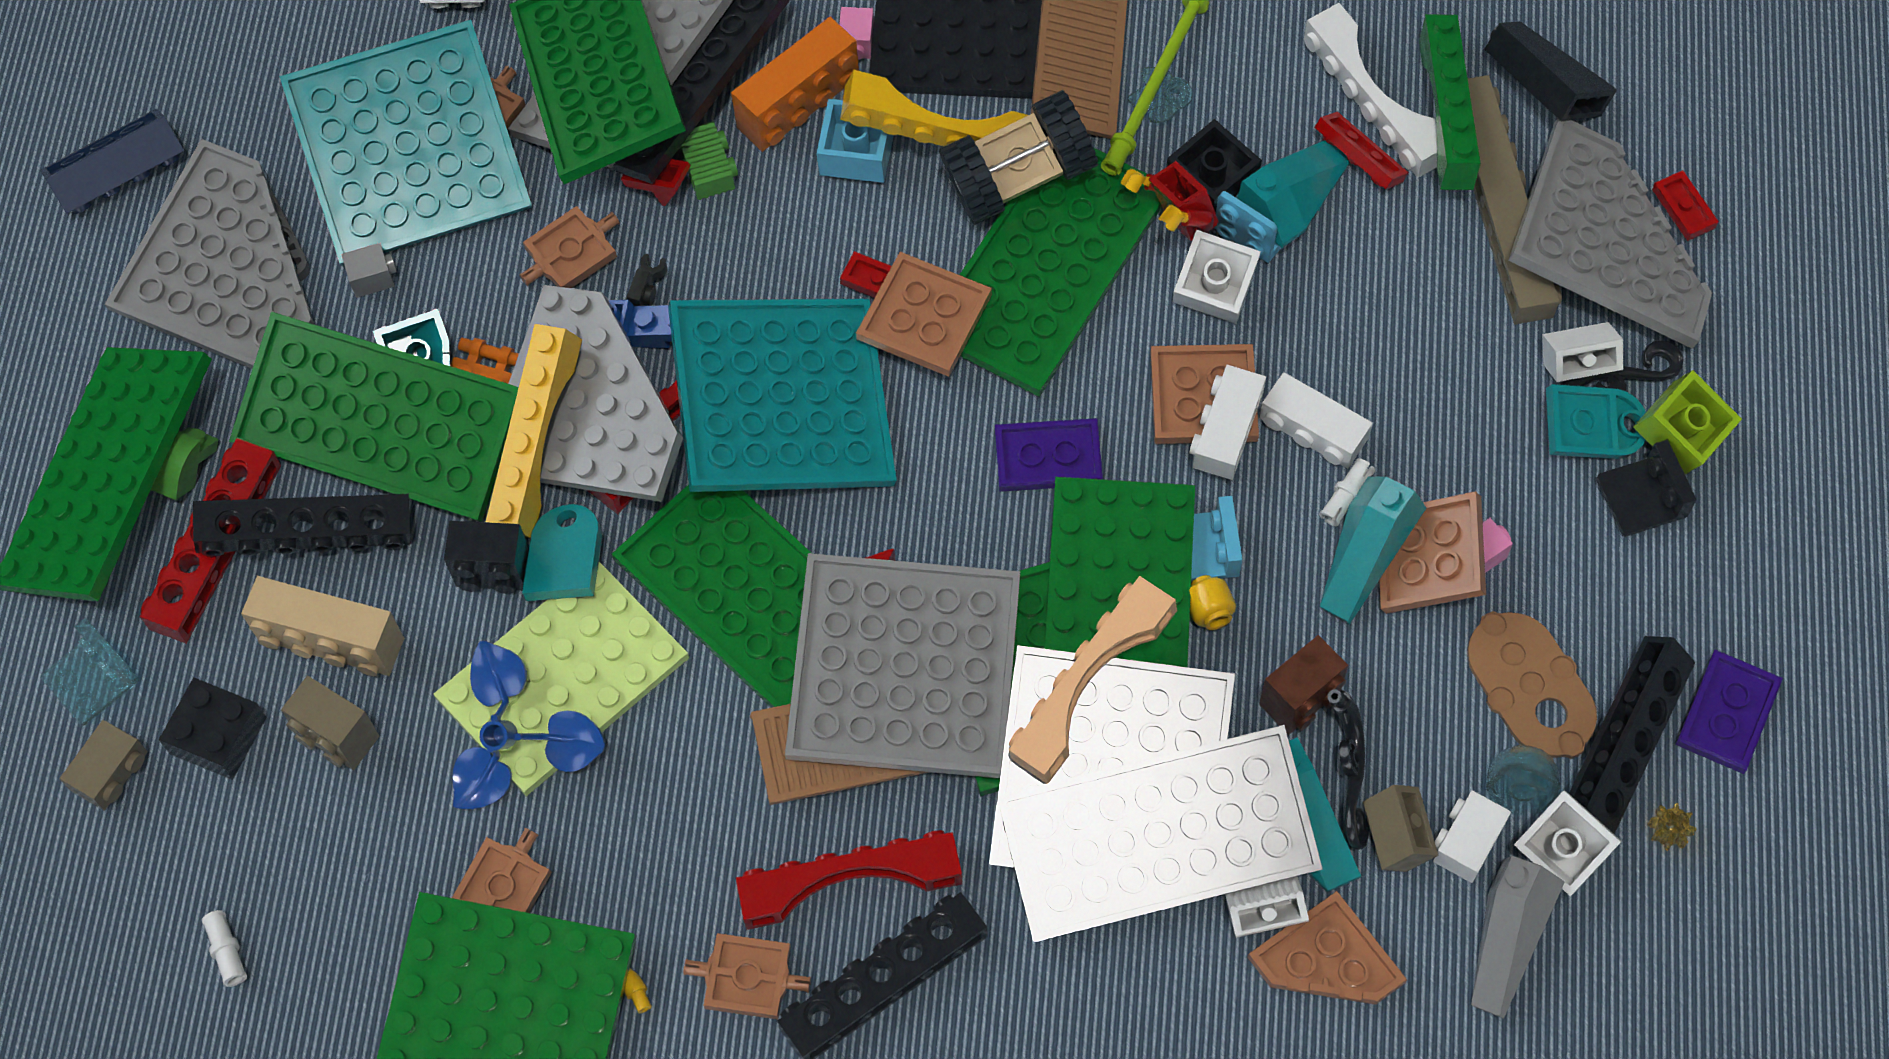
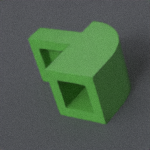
M188 427L182 432L178 431L151 490L177 500L195 488L198 464L217 451L219 439L205 434L203 430Z

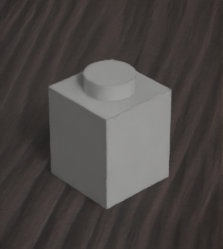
M381 243L341 254L349 283L356 298L395 287L391 274L397 273L392 254L385 255Z

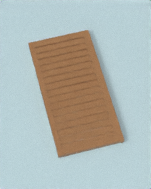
M1042 0L1032 104L1064 90L1073 102L1075 110L1078 111L1087 134L1108 139L1112 138L1117 130L1127 0Z
M791 704L753 711L750 714L770 805L929 773L786 760L785 749Z

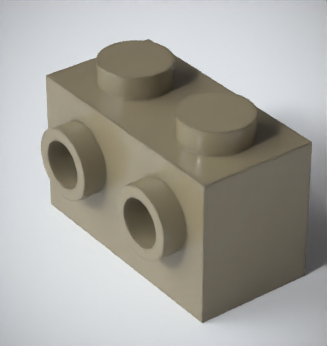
M102 720L59 779L70 791L105 811L110 803L115 802L123 791V785L130 775L141 768L148 751L138 739Z
M1394 784L1363 801L1367 822L1372 832L1377 858L1380 861L1382 870L1407 872L1439 856L1419 787Z

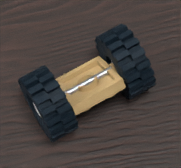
M1064 90L1032 104L1033 114L977 141H974L970 135H967L939 149L940 157L945 165L944 167L950 177V181L974 225L1005 211L1003 203L1057 177L1064 175L1065 179L1069 180L1098 166L1096 152L1086 132L1084 123H1082L1078 111L1075 110L1073 102Z

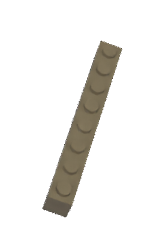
M1489 75L1468 78L1481 162L1474 186V194L1513 323L1515 325L1554 318L1558 304H1561L1562 301L1559 285L1508 261L1529 198H1527L1525 193V174L1523 170H1518L1516 164L1517 149L1515 143L1510 142L1507 135L1509 130L1507 117L1505 114L1501 115L1499 109L1500 95L1498 88L1492 86Z

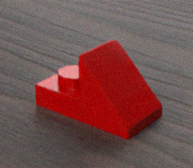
M671 159L653 184L625 174L622 175L621 181L629 188L652 191L661 205L666 206L677 192L691 165L687 161Z

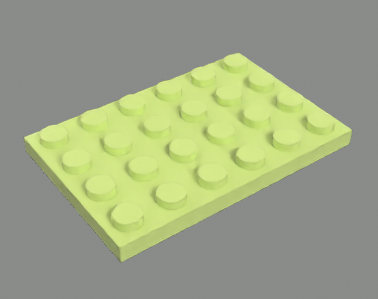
M598 562L594 596L547 599L494 643L516 653L523 660L527 670V680L524 689L520 694L508 697L509 705L503 713L501 720L512 722L516 726L518 733L549 734L548 722L550 717L560 711L569 710L586 715L598 726L602 733L689 659L688 652ZM470 663L437 690L434 696L480 747L485 748L480 741V730L484 724L491 721V716L496 714L502 701L493 706H485L477 700L471 687ZM517 740L512 747L499 750L501 756L498 761L509 766L512 772L511 781L526 797L558 770L546 757L545 747L548 740Z

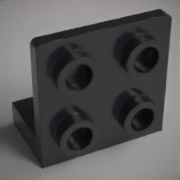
M1668 439L1655 443L1647 459L1599 473L1596 477L1601 492L1624 537L1688 517L1697 500Z

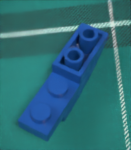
M608 300L616 318L620 321L629 337L632 347L669 348L672 337L668 305L634 306L629 300Z

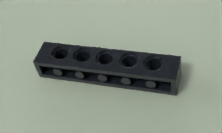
M409 494L193 501V541L195 551L205 556L214 557L231 551H238L242 555H255L260 553V550H275L277 553L289 554L295 552L296 549L309 548L314 552H328L335 547H347L351 551H362L367 549L368 546H382L384 549L389 550L400 549L404 545H410ZM370 519H379L383 522V525L378 529H370L365 523ZM335 520H343L348 524L343 530H334L329 525ZM301 521L309 522L312 525L305 532H300L293 528L296 523ZM263 523H272L276 526L270 533H262L258 530V527ZM228 524H236L240 527L234 534H225L221 531Z
M1644 636L1569 792L1577 802L1613 834H1615L1696 663L1674 637Z
M962 892L954 897L951 895L943 897L934 905V911L926 917L917 916L903 927L904 932L893 940L891 937L883 939L873 948L872 951L874 953L863 961L858 958L850 962L842 970L843 975L833 982H830V980L822 982L811 992L813 996L801 1004L798 1001L794 1002L781 1012L782 1018L777 1020L779 1029L800 1059H816L988 937L987 925ZM939 926H946L951 929L952 934L946 939H937L932 935V932ZM915 947L922 952V955L917 960L909 961L902 957V953L907 948ZM881 968L887 969L892 973L891 977L885 982H876L871 978L873 972ZM848 990H856L861 994L860 999L854 1004L844 1003L841 1000V996ZM819 1011L830 1015L829 1021L822 1026H816L810 1022L812 1015Z

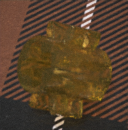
M1675 803L1673 808L1668 810L1660 805L1655 811L1657 817H1651L1647 823V826L1654 828V835L1651 841L1658 840L1664 845L1665 851H1668L1671 845L1675 844L1682 849L1685 848L1688 844L1686 836H1693L1697 830L1694 826L1689 825V819L1693 813H1685L1679 809V803ZM1675 825L1677 829L1675 827L1669 829L1667 826Z

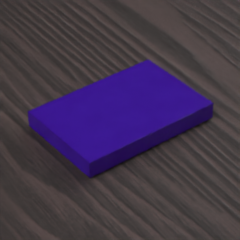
M1097 418L995 425L999 492L1055 488V477L1103 479Z
M1714 650L1675 745L1744 774L1747 771L1783 678L1723 652Z

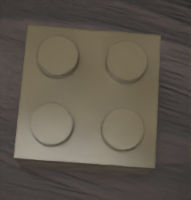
M308 675L281 709L288 720L286 726L296 734L294 738L310 750L316 746L324 751L323 757L338 768L344 764L355 770L380 737L364 710Z

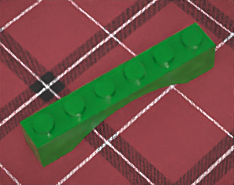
M1425 14L1419 46L1422 66L1426 68L1429 74L1434 95L1437 128V171L1440 190H1474L1481 162L1458 15Z

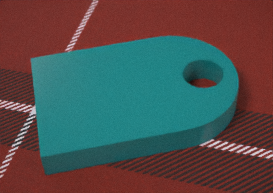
M1551 384L1546 388L1550 455L1620 459L1636 452L1645 443L1646 440L1637 431L1631 433L1624 426L1625 417L1631 418L1636 424L1646 413L1643 405L1632 394L1620 389Z
M576 504L562 505L548 511L537 521L531 534L522 591L526 601L594 596L602 529L591 510ZM576 518L572 525L561 527L565 520Z

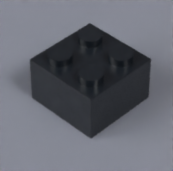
M1215 119L1167 158V166L1177 161L1207 189L1215 213L1218 196L1223 191H1226L1236 197L1239 194L1242 181L1261 169L1262 160Z
M449 521L444 561L456 587L469 592H477L480 588L494 589L504 594L514 593L515 590L523 591L529 547L520 524Z
M193 677L162 732L159 741L170 755L233 780L267 717L256 702Z

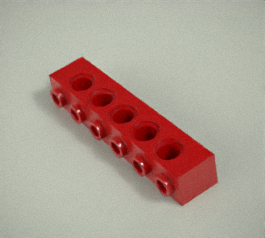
M236 438L232 447L225 451L222 457V466L216 477L211 478L208 482L203 501L264 499L281 468V464L274 451ZM246 476L244 481L235 483L238 478ZM193 512L190 516V525L184 536L179 537L175 543L174 554L170 562L161 569L158 575L157 585L152 595L144 600L140 618L150 631L185 644L190 639L236 552H224L223 555L214 557L196 553L193 541ZM228 524L221 531L225 534H234L240 527L236 524ZM199 565L195 571L186 573L191 566ZM183 595L179 601L170 603L175 596Z

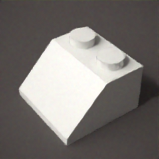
M1196 230L1174 289L1173 302L1237 324L1261 251Z
M1564 790L1514 845L1533 863L1543 866L1565 881L1562 889L1571 896L1622 841Z

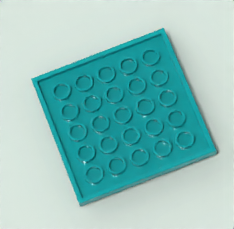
M472 20L279 76L341 266H344L341 254L381 243L383 251L386 253L532 208Z
M870 299L670 300L668 311L690 492L893 487L897 478L877 347L859 341L856 338V332L871 306Z

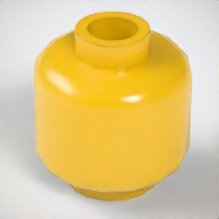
M1203 575L1193 580L1189 589L1191 595L1190 615L1195 624L1200 627H1206L1208 630H1216L1230 623L1232 615L1236 610V602L1225 580L1218 577L1211 578L1209 575Z

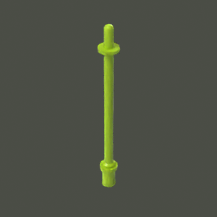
M1182 0L1185 10L1123 131L1113 134L1110 140L1111 147L1101 163V168L1106 173L1114 176L1119 175L1128 155L1133 154L1137 146L1134 136L1197 14L1207 12L1209 0Z

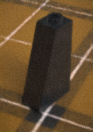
M1520 21L1499 23L1491 32L1490 40L1484 49L1560 121L1602 116L1617 91L1614 86Z

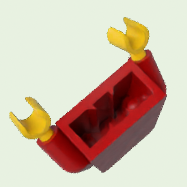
M1177 161L1155 175L1147 174L1144 176L1134 169H1129L1120 182L1134 193L1138 192L1142 184L1145 190L1154 191L1164 209V212L1158 219L1166 223L1165 227L1168 230L1174 232L1177 228L1190 241H1193L1196 230L1210 234L1209 231L1218 224L1207 189Z

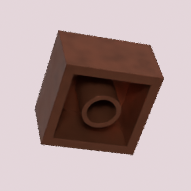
M1317 635L1265 678L1259 705L1279 726L1285 725L1288 735L1297 728L1302 731L1316 718L1314 713L1323 706L1327 709L1331 707L1328 693L1333 689H1342L1346 683L1345 676L1349 665Z

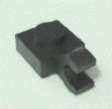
M644 254L640 261L641 267L636 270L626 297L634 306L653 304L656 295V286L653 285V282L662 278L667 272L665 258H661L659 265L652 268L649 267V254Z

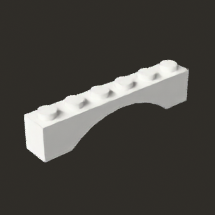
M1337 3L1308 19L1304 36L1307 48L1311 52H1316L1323 61L1326 71L1330 75H1334L1341 83L1346 96L1355 100L1364 118L1368 122H1372L1379 130L1384 143L1388 146L1391 145L1398 153L1402 165L1408 170L1411 169L1417 178L1437 167L1436 119L1420 115L1402 107L1386 96L1373 82L1365 70L1359 55L1357 42L1358 25L1342 5Z

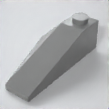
M1515 856L1504 859L1488 893L1471 1005L1503 1019L1565 881L1539 864Z

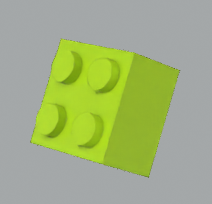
M1692 370L1672 382L1633 428L1652 447L1655 443L1668 439L1684 474H1687L1705 463L1742 418Z

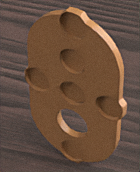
M1494 611L1482 616L1480 624L1470 638L1467 657L1473 675L1487 695L1486 703L1491 711L1499 714L1515 740L1534 754L1550 758L1567 757L1570 759L1582 754L1585 744L1589 741L1595 730L1597 711L1591 694L1576 673L1577 665L1573 659L1564 655L1546 627L1530 616L1513 612L1497 613ZM1546 700L1561 704L1566 712L1565 723L1556 728L1542 725L1535 714L1537 705Z

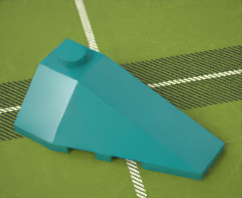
M1324 140L1263 166L1242 181L1237 199L1276 224L1275 243L1283 248L1307 230L1311 220L1317 211L1320 210L1326 197L1334 189L1350 162L1340 149Z
M438 309L373 331L377 344L450 366V341Z
M1387 476L1367 477L1348 507L1320 603L1321 609L1348 624L1352 622L1426 510V506L1415 490Z
M1298 737L1289 740L1323 868L1308 874L1328 893L1361 878V874L1316 771Z

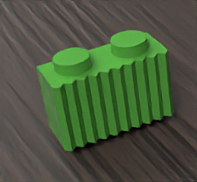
M714 121L696 126L680 147L683 160L691 165L688 174L698 200L714 196L715 194L720 195L728 190H734L733 177L738 176L734 158H727L724 151L729 149L723 130L717 132Z

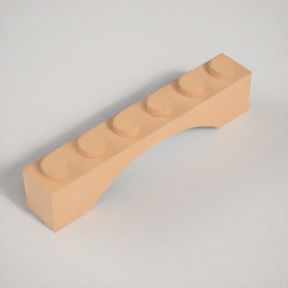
M1141 576L1137 578L1134 584L1128 583L1122 589L1117 599L1119 604L1112 613L1107 611L1101 617L1096 626L1097 633L1090 642L1085 640L1079 646L1074 656L1076 661L1069 670L1063 669L1053 682L1055 689L1047 699L1041 698L1036 703L1031 712L1033 718L1025 728L1019 727L1009 741V746H1011L1009 753L1012 760L1047 785L1069 757L1071 718L1078 698L1090 679L1103 665L1118 654L1138 644L1156 640L1177 612L1176 599Z

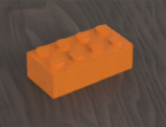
M831 16L731 92L737 129L761 152L770 146L777 145L791 129L804 124L808 117L820 107L827 106L828 99H833L835 95L845 88L853 70L859 71L856 39Z

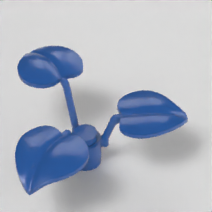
M480 641L478 643L471 663L470 680L472 691L477 700L485 706H493L500 701L502 703L496 714L491 716V721L484 724L480 730V741L485 748L473 747L466 749L455 762L452 776L454 788L453 806L459 809L485 807L497 802L507 793L511 785L512 772L508 765L498 761L501 756L499 750L512 747L517 740H548L545 747L548 761L556 769L565 772H573L585 768L605 750V740L598 726L586 715L576 711H560L552 715L548 722L549 734L518 733L516 726L512 722L501 720L503 713L509 705L508 697L516 696L524 689L527 680V670L523 660L513 651L488 641Z

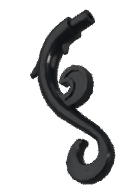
M1663 340L1654 341L1646 347L1643 353V365L1646 368H1650L1652 366V359L1656 356H1661L1670 365L1663 371H1650L1623 366V370L1561 381V385L1585 387L1594 381H1605L1609 385L1608 387L1603 386L1600 382H1597L1595 387L1626 391L1627 385L1624 379L1663 381L1676 377L1683 367L1684 359L1681 351L1674 344Z
M1333 689L1328 693V700L1331 707L1337 712L1346 739L1341 740L1339 745L1341 766L1345 775L1348 776L1344 820L1345 832L1351 847L1360 850L1365 848L1368 842V826L1365 815L1361 808H1356L1365 770L1363 725L1359 708L1351 695L1346 691Z

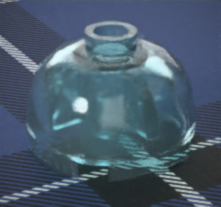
M1517 745L1506 748L1497 754L1488 768L1486 791L1489 792V800L1508 809L1515 815H1525L1523 809L1532 810L1536 808L1537 814L1543 813L1560 795L1559 768L1552 757L1542 749L1529 745Z

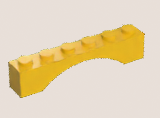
M853 70L844 88L840 120L851 122V124L858 127L866 126L882 130L889 135L913 138L920 143L946 146L967 135H970L974 141H977L1029 115L1009 111L1000 116L982 120H962L945 117L928 111L912 102L900 93L885 77Z
M534 324L485 521L490 523L520 524L525 538L530 539L542 506L540 473L547 429L557 400L566 383L575 372L582 343L581 338L567 329Z

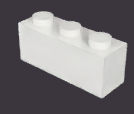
M1226 365L1223 376L1216 375L1210 394L1215 396L1212 406L1205 405L1200 424L1205 425L1201 435H1194L1189 451L1190 454L1195 455L1193 468L1233 480L1264 393L1266 376Z
M1285 372L1282 373L1262 402L1259 417L1272 430L1283 431L1293 437L1294 441L1300 446L1312 448L1321 453L1328 462L1334 465H1342L1347 469L1369 439L1373 422Z

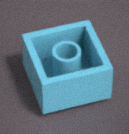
M828 99L816 153L819 175L884 183L894 135H889L882 130L866 126L858 127L851 124V122L840 120L843 100Z

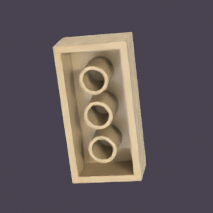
M261 576L256 577L241 613L249 625V629L253 631L258 639V643L267 648L278 649L280 646L291 649L292 653L303 658H311L312 655L324 658L325 662L336 667H344L345 664L357 667L358 671L369 676H377L378 673L390 676L405 639L390 611Z

